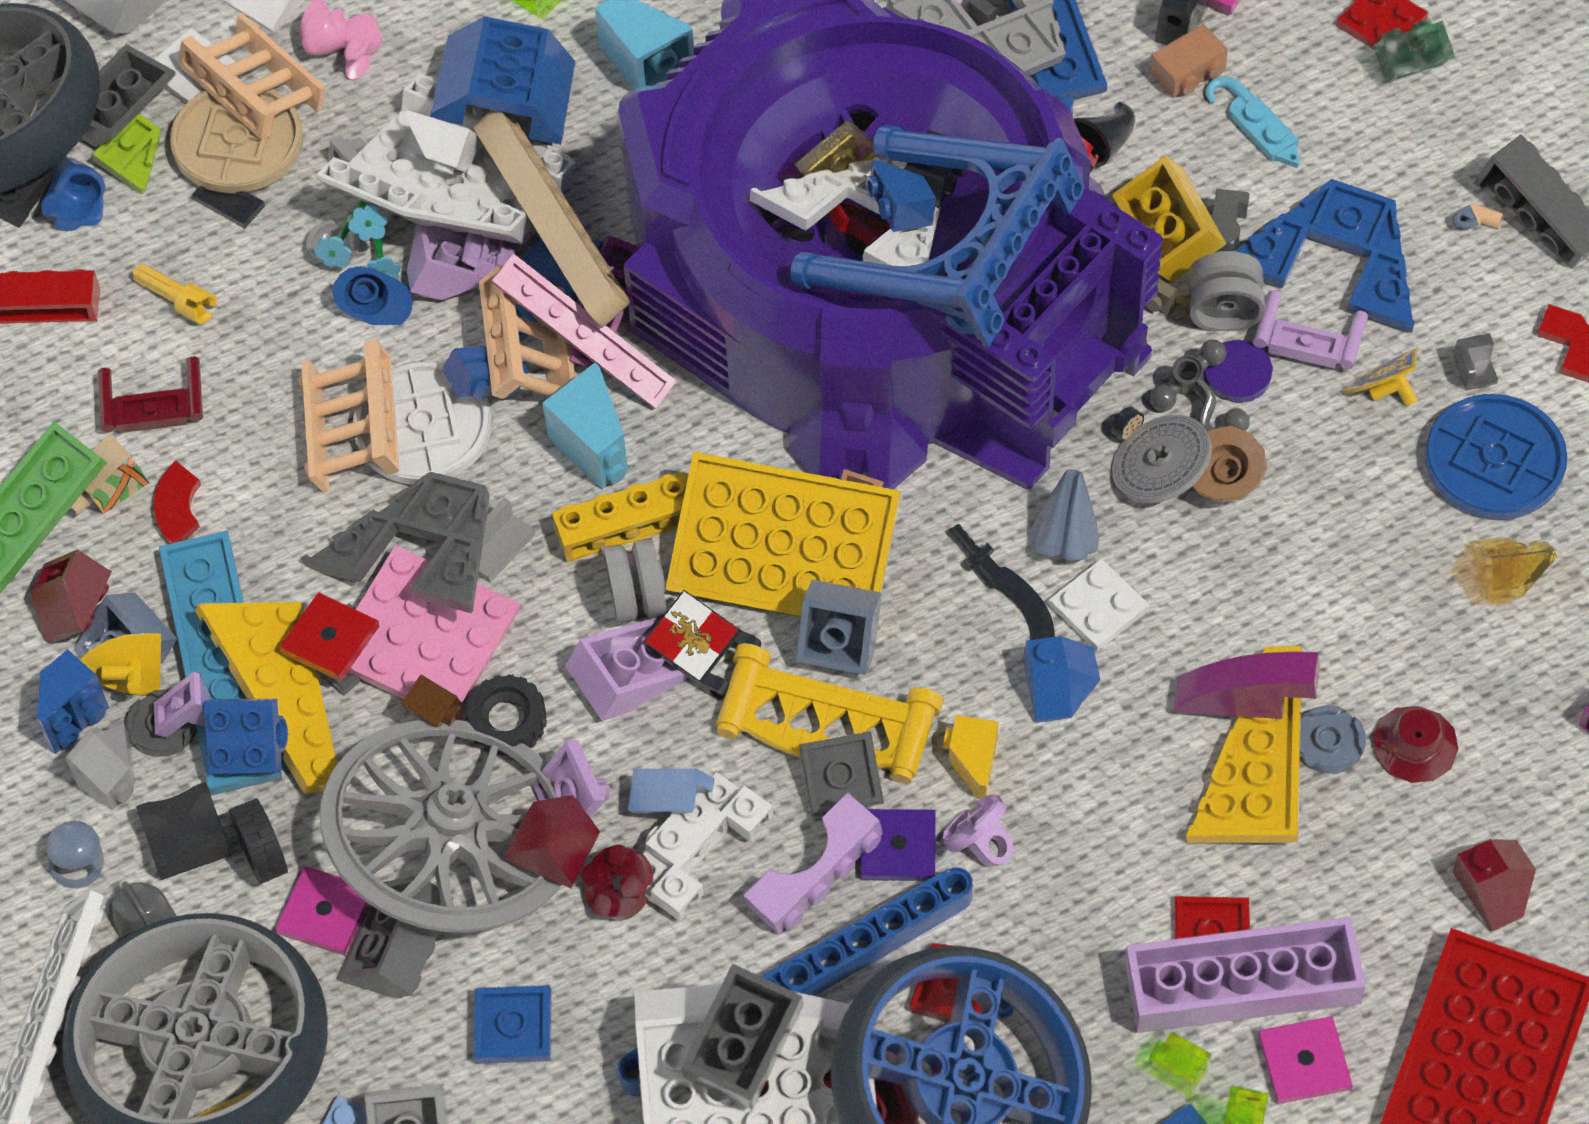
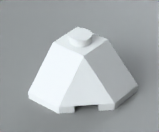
M409 110L406 111L405 117L425 158L435 163L434 169L453 175L454 169L465 172L483 146L479 136L470 129Z

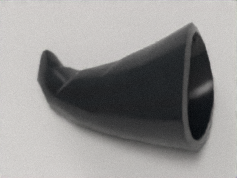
M1123 102L1117 103V113L1107 116L1074 119L1080 136L1093 146L1091 154L1093 156L1098 154L1099 158L1094 166L1095 168L1106 165L1133 132L1135 114L1132 108Z

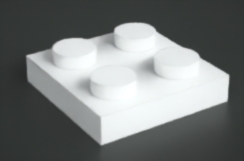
M1102 559L1049 599V606L1096 651H1099L1137 621L1150 608V604Z

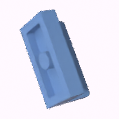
M696 768L634 769L628 810L632 813H692L695 806L696 792H713L714 778Z

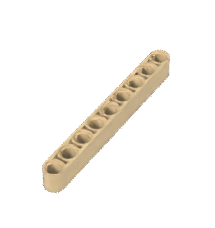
M491 109L473 126L475 132L586 311L597 323L606 326L630 304L629 298L514 116L508 112Z

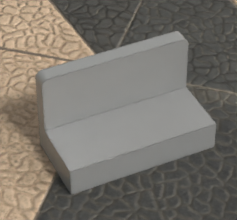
M503 498L487 515L478 575L489 583L495 579L535 535L534 528L513 515L511 502L506 498Z

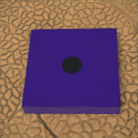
M867 809L880 821L883 834L874 850L862 854L861 881H928L935 877L936 810Z

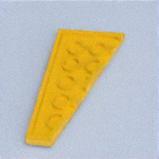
M301 602L198 604L195 613L200 621H205L212 633L210 638L216 648L220 647L229 661L228 668L246 698H278L279 716L285 718L288 727V742L283 751V760L303 793H324L326 783L337 765V759L317 671L282 654L279 648L303 614Z
M1265 646L1263 653L1302 652V646ZM1285 697L1282 719L1238 716L1233 730L1230 729L1214 767L1207 792L1201 798L1194 823L1188 829L1186 834L1187 843L1298 842L1301 698Z

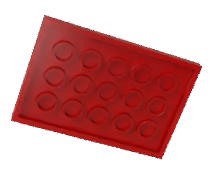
M1450 928L1380 1124H1548L1589 1003V977Z

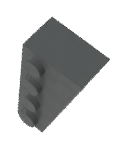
M1520 134L1491 156L1473 183L1481 190L1484 187L1490 189L1496 195L1493 198L1494 202L1501 208L1509 206L1517 213V222L1529 231L1537 230L1540 233L1539 241L1573 269L1589 256V209L1584 205L1582 198L1565 184L1559 172L1554 167L1549 166L1541 157L1537 147Z

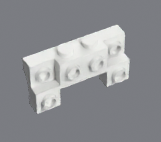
M717 772L712 776L714 778L713 792H698L692 813H670L669 818L662 826H655L646 838V851L643 854L651 865L653 882L652 886H647V892L644 897L679 921L685 917L684 908L694 897L700 899L704 895L703 885L689 876V874L728 831V826L751 842L755 837L754 829L764 818L770 821L773 817V806L746 786H743L742 789L738 788Z

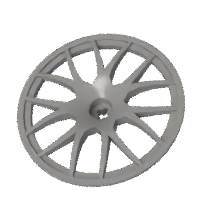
M421 719L387 727L356 744L343 756L332 771L326 783L320 810L321 834L325 849L341 878L356 894L376 909L399 921L420 928L456 933L485 931L514 923L545 905L562 885L541 875L538 878H534L515 869L503 861L488 846L487 842L492 841L510 845L527 814H498L488 805L537 781L540 782L550 799L557 798L551 779L546 778L542 773L547 762L523 743L517 744L518 746H510L492 736L475 731L467 721L455 720L450 727L444 723L441 727H435ZM426 736H448L438 773L409 743V739ZM455 737L475 740L492 746L485 767L473 785L466 786L461 783H455L450 779L449 763ZM397 744L421 778L427 790L411 791L397 784L375 764L371 757L383 749ZM497 750L511 756L531 772L510 780L488 785ZM364 765L372 779L386 795L345 791L352 777ZM342 804L399 815L406 819L407 822L399 826L380 830L346 829L343 825ZM349 841L365 845L386 846V848L365 867L353 851ZM426 849L427 861L423 869L401 893L387 886L373 875L410 850ZM456 858L471 866L488 902L487 905L454 907L449 882V866ZM491 874L526 888L507 899L499 901ZM435 876L443 906L425 903L412 897Z

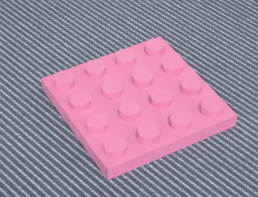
M395 545L356 610L377 619L380 627L350 668L348 674H353L359 679L403 700L420 674L455 694L462 703L459 707L462 709L521 609V603L478 583L472 613L417 599L410 588L430 561Z

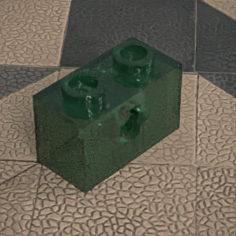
M1425 19L1412 24L1413 30L1402 33L1401 29L1398 28L1381 35L1382 40L1373 45L1386 82L1446 64L1455 58L1443 20L1431 23L1430 19ZM1409 45H1410V47L1416 46L1418 51H1417V52H1416V50L1410 51L1408 46H1409Z

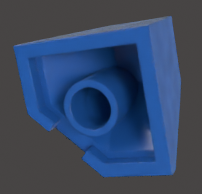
M1063 636L1026 640L1023 664L1035 722L1041 723L1072 718L1085 698L1100 682L1094 648Z

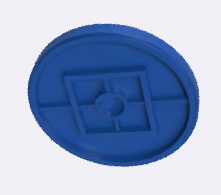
M1482 394L1460 400L1439 415L1433 423L1427 438L1425 462L1429 477L1436 489L1457 508L1483 518L1512 519L1535 512L1555 496L1565 475L1567 449L1564 438L1556 424L1536 406L1508 395Z

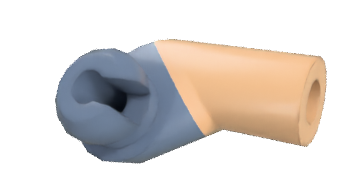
M1471 204L1454 214L1453 223L1459 230H1469L1481 224L1498 229L1503 213L1478 204Z

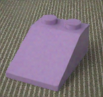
M663 616L583 638L576 645L565 666L602 721L626 714L689 678L642 645L643 641Z

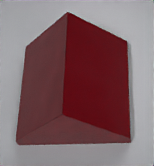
M574 795L534 801L506 850L503 859L568 888H572L599 837L600 830Z

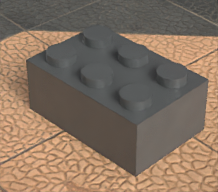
M732 963L681 1066L683 1077L753 1110L801 1012L803 996Z

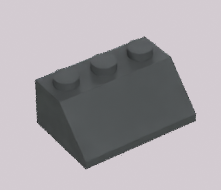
M125 44L99 70L100 95L96 112L81 140L94 147L112 141L176 75L175 70Z
M416 876L383 883L401 893L412 883ZM431 882L412 897L425 903L443 906L438 887ZM369 904L336 980L391 998L411 996L421 982V973L427 959L434 952V942L439 931L420 928L399 921Z

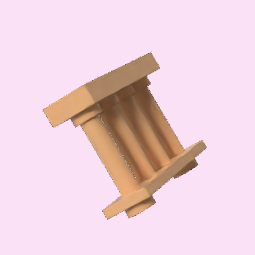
M243 13L237 15L235 35L211 46H202L192 36L181 40L179 66L261 140L272 135L274 115L302 102L307 103L317 113L323 109L325 86L322 82L310 74ZM241 46L252 54L228 66L216 59V57ZM262 64L272 72V74L248 85L237 77ZM282 83L293 91L270 103L264 102L258 96V94Z
M499 264L479 281L492 395L504 399L520 386L551 397L575 378L574 363L569 361L572 351L571 344L540 321V324L517 316L515 303H518L491 283L503 267V265ZM558 286L557 288L564 293V288ZM518 331L541 339L544 353L520 345ZM522 360L546 368L547 381L525 374Z
M377 339L364 342L365 356L362 357L360 362L319 373L308 359L301 361L302 375L299 377V384L304 396L308 459L304 469L308 480L314 482L322 492L330 491V473L371 461L374 464H378L387 475L400 471L391 355ZM366 374L367 385L364 386V390L324 401V386ZM368 403L369 414L366 415V419L326 430L325 415ZM364 433H371V443L368 444V448L327 459V444Z

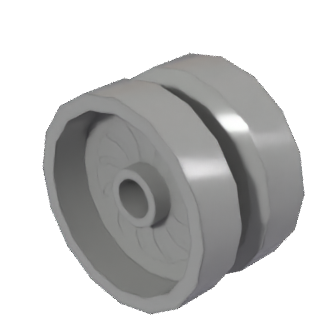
M1220 251L1207 254L1196 260L1188 270L1190 317L1194 324L1208 331H1241L1257 324L1265 314L1263 267L1260 262L1249 254L1236 251Z
M648 538L634 541L632 546L634 564L629 565L626 550L621 544L603 547L607 577L617 623L621 624L636 620L638 615L636 598L641 597L644 613L649 618L663 616L667 612L664 596L666 587L660 559H657L653 539Z

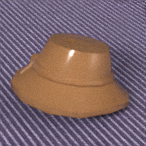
M1227 426L1209 430L1208 434L1212 442V456L1204 474L1192 488L1199 495L1217 502L1240 500L1259 487L1268 469L1265 450L1250 432ZM1230 471H1234L1232 476L1228 475Z

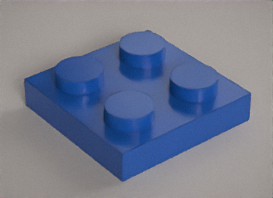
M550 985L475 988L474 1059L476 1064L551 1061L552 990Z

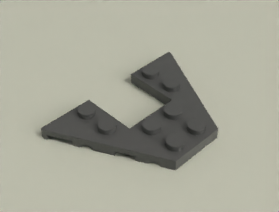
M430 471L418 479L413 486L405 488L394 495L395 502L380 512L373 509L355 521L349 529L332 536L333 543L312 557L305 554L301 558L304 565L310 569L360 583L398 531L443 543L410 589L417 599L472 613L490 494L485 485Z

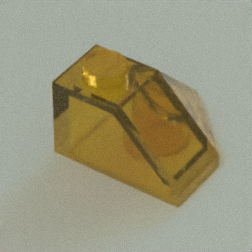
M1501 537L1469 541L1480 592L1487 600L1498 604L1511 602L1513 597L1524 596L1557 558L1556 550L1548 542L1533 541L1531 542L1532 547H1527L1525 543L1516 542V538Z

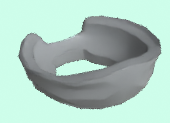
M326 220L319 223L308 232L306 247L315 261L325 264L323 259L315 255L314 249L318 245L320 238L325 237L329 239L335 234L340 233L342 227L337 225L335 220ZM349 230L346 238H348V248L351 250L349 257L351 261L358 253L361 240L359 234L352 233Z

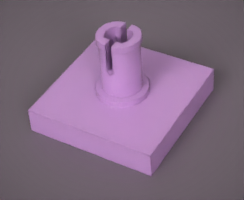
M578 740L565 741L542 770L545 777L551 779L556 796L574 795L590 818L610 796L611 791L610 786L606 785L607 780L605 778H595ZM539 781L532 784L539 800L550 799Z

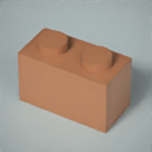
M1203 24L1151 54L1150 74L1173 98L1182 93L1189 94L1198 87L1199 83L1208 78L1215 79L1224 72L1228 49Z

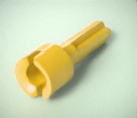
M140 263L137 268L133 269L134 281L174 302L176 312L198 324H204L212 318L211 312L204 308L206 304L213 307L217 306L218 300L216 295L194 283L182 285L144 263Z

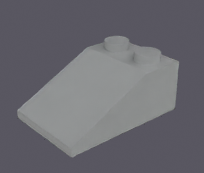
M444 1083L370 1091L365 1095L367 1124H448Z

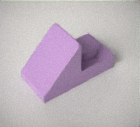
M192 672L154 702L156 735L168 738L187 722L205 727L204 701L210 700L211 697L200 673Z

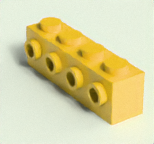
M686 472L669 473L663 475L658 480L645 484H633L625 490L612 494H601L592 500L576 505H565L559 510L552 512L554 529L566 562L600 553L603 546L626 545L677 529L688 479Z

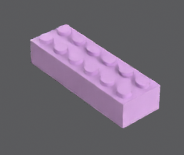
M1351 917L1126 946L1124 964L1137 1033L1361 1004L1366 988Z

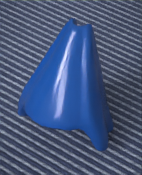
M65 156L59 161L48 192L42 201V213L46 217L54 216L53 225L65 232L77 230L80 226H95L99 224L103 217L104 179L90 166L77 159Z

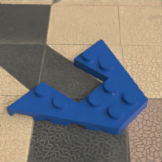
M1331 179L1323 184L1318 192L1306 196L1299 202V206L1286 215L1282 213L1265 225L1262 232L1251 235L1247 238L1245 244L1235 250L1236 252L1249 254L1257 259L1263 267L1264 282L1284 288L1307 237L1369 258L1349 301L1347 311L1353 313L1364 311L1370 319L1410 333L1413 332L1415 321L1412 318L1409 299L1410 290L1407 286V271L1400 242L1401 233L1397 223L1396 202L1393 199Z

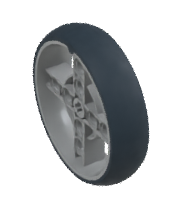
M220 913L186 914L167 918L145 926L122 939L94 964L80 983L68 1010L63 1032V1062L68 1085L80 1109L93 1124H283L303 1103L320 1072L328 1040L326 1002L318 979L304 957L287 940L267 927L245 918ZM203 957L193 982L172 987L158 996L153 1002L124 996L137 983L166 966L183 960ZM250 962L263 966L275 973L291 990L298 1011L296 1033L251 1024L250 1015L246 1007L236 997ZM222 969H227L226 971H224V972H222V973H217L218 971H220V970H222ZM209 1001H214L210 1005L203 1006L205 1003ZM130 1018L128 1021L120 1023L123 1019ZM166 1025L163 1029L155 1031L159 1026ZM98 1038L140 1048L141 1057L147 1068L154 1074V1077L139 1113L131 1111L115 1102L101 1086L96 1075L94 1062ZM231 1041H237L235 1044L231 1046H225L227 1043ZM266 1049H272L269 1053L260 1054ZM188 1066V1067H187L185 1070H183V1071H180V1072H177V1071H176V1070L179 1069L180 1067ZM238 1070L270 1076L260 1088L238 1103L215 1113L187 1118L198 1090L219 1085L233 1076ZM175 1099L170 1104L162 1105L167 1100Z

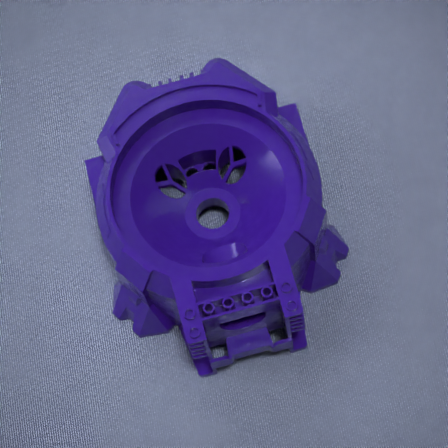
M724 0L721 7L720 30L709 32L705 36L706 42L695 45L693 47L694 56L683 57L679 61V68L671 69L666 74L667 81L633 89L625 94L619 102L618 115L630 219L637 246L640 247L624 264L627 297L630 300L628 306L632 333L748 413L768 425L790 434L789 452L806 473L841 479L843 470L846 469L883 481L884 488L895 489L927 461L928 445L934 443L1024 489H1031L1050 469L1051 448L1053 449L1076 424L1077 412L1114 372L1124 371L1134 377L1150 360L1152 347L1147 343L1148 326L1142 323L1143 310L1158 293L1157 283L1159 282L1158 271L1160 270L1159 260L1162 252L1160 248L1163 242L1162 236L1107 201L1102 186L1090 177L1091 160L1069 107L1043 89L1014 62L981 41L948 27L926 21L902 18L886 7L882 8L874 0ZM867 111L875 116L876 119L861 135L849 114ZM840 120L857 148L856 162L864 161V150L874 140L877 130L882 125L899 126L904 131L926 133L928 130H932L947 136L1047 147L1049 142H1054L1056 138H1062L1085 187L1081 198L1076 202L1070 214L1063 213L1062 209L1057 207L1056 202L1049 203L1038 225L1033 229L1022 251L1008 270L1005 279L1002 280L994 293V298L1005 321L990 346H983L981 341L977 340L975 334H964L952 328L945 320L948 313L927 307L915 301L822 287L814 289L796 287L791 279V266L794 258L799 253L806 252L863 261V258L856 255L850 248L864 242L851 234L838 231L828 213L806 230V232L814 234L813 239L808 242L790 239L781 234L789 226L799 230L803 229L766 209L765 219L761 214L759 205L750 201L751 189L756 187L760 191L783 186L784 180L791 178L801 179L807 174L827 169L832 173L844 171L845 169L838 158H830L834 150L841 148ZM967 170L964 177L959 176L952 197L946 196L943 201L929 260L942 255L957 245L980 220L989 198V183L979 173ZM994 170L996 176L1001 174L999 171ZM1024 181L1015 182L1002 193L1011 194L1016 192ZM849 198L843 200L864 208L868 211L867 215L875 217L882 223V225H884L885 223L888 224L886 219H882V217L874 211L858 204L857 202ZM971 257L957 265L956 271L968 269L974 264L977 257ZM944 272V273L940 274L939 276H946V277H947V273ZM1053 410L1058 413V415L1054 419Z

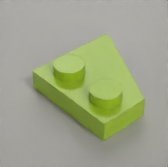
M138 113L112 141L102 144L92 154L93 161L127 186L143 195L146 192L160 143L161 128Z

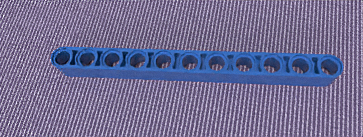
M961 867L949 868L761 977L788 990L816 996L969 907L973 894L972 876L966 869ZM954 886H959L963 888L964 891L959 894H954L949 892L948 889ZM927 904L932 906L933 909L928 912H922L917 907ZM896 922L902 927L897 930H889L885 925ZM857 941L870 943L866 948H857L853 944ZM826 959H834L839 962L833 967H826L821 964ZM795 977H802L807 980L802 985H793L789 982ZM637 1047L621 1057L617 1071L622 1090L630 1096L639 1097L642 1096L640 1078L630 1079L627 1077L631 1071L639 1070Z

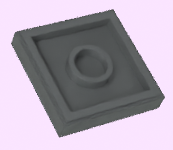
M871 731L799 744L812 817L825 815L847 793L865 808L884 804Z

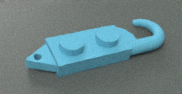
M1221 76L1208 83L1205 93L1206 98L1211 104L1215 103L1213 92L1219 87L1228 88L1237 97L1230 105L1229 115L1231 119L1271 161L1275 160L1299 168L1297 151L1299 139L1259 97L1255 98L1240 81L1233 77Z

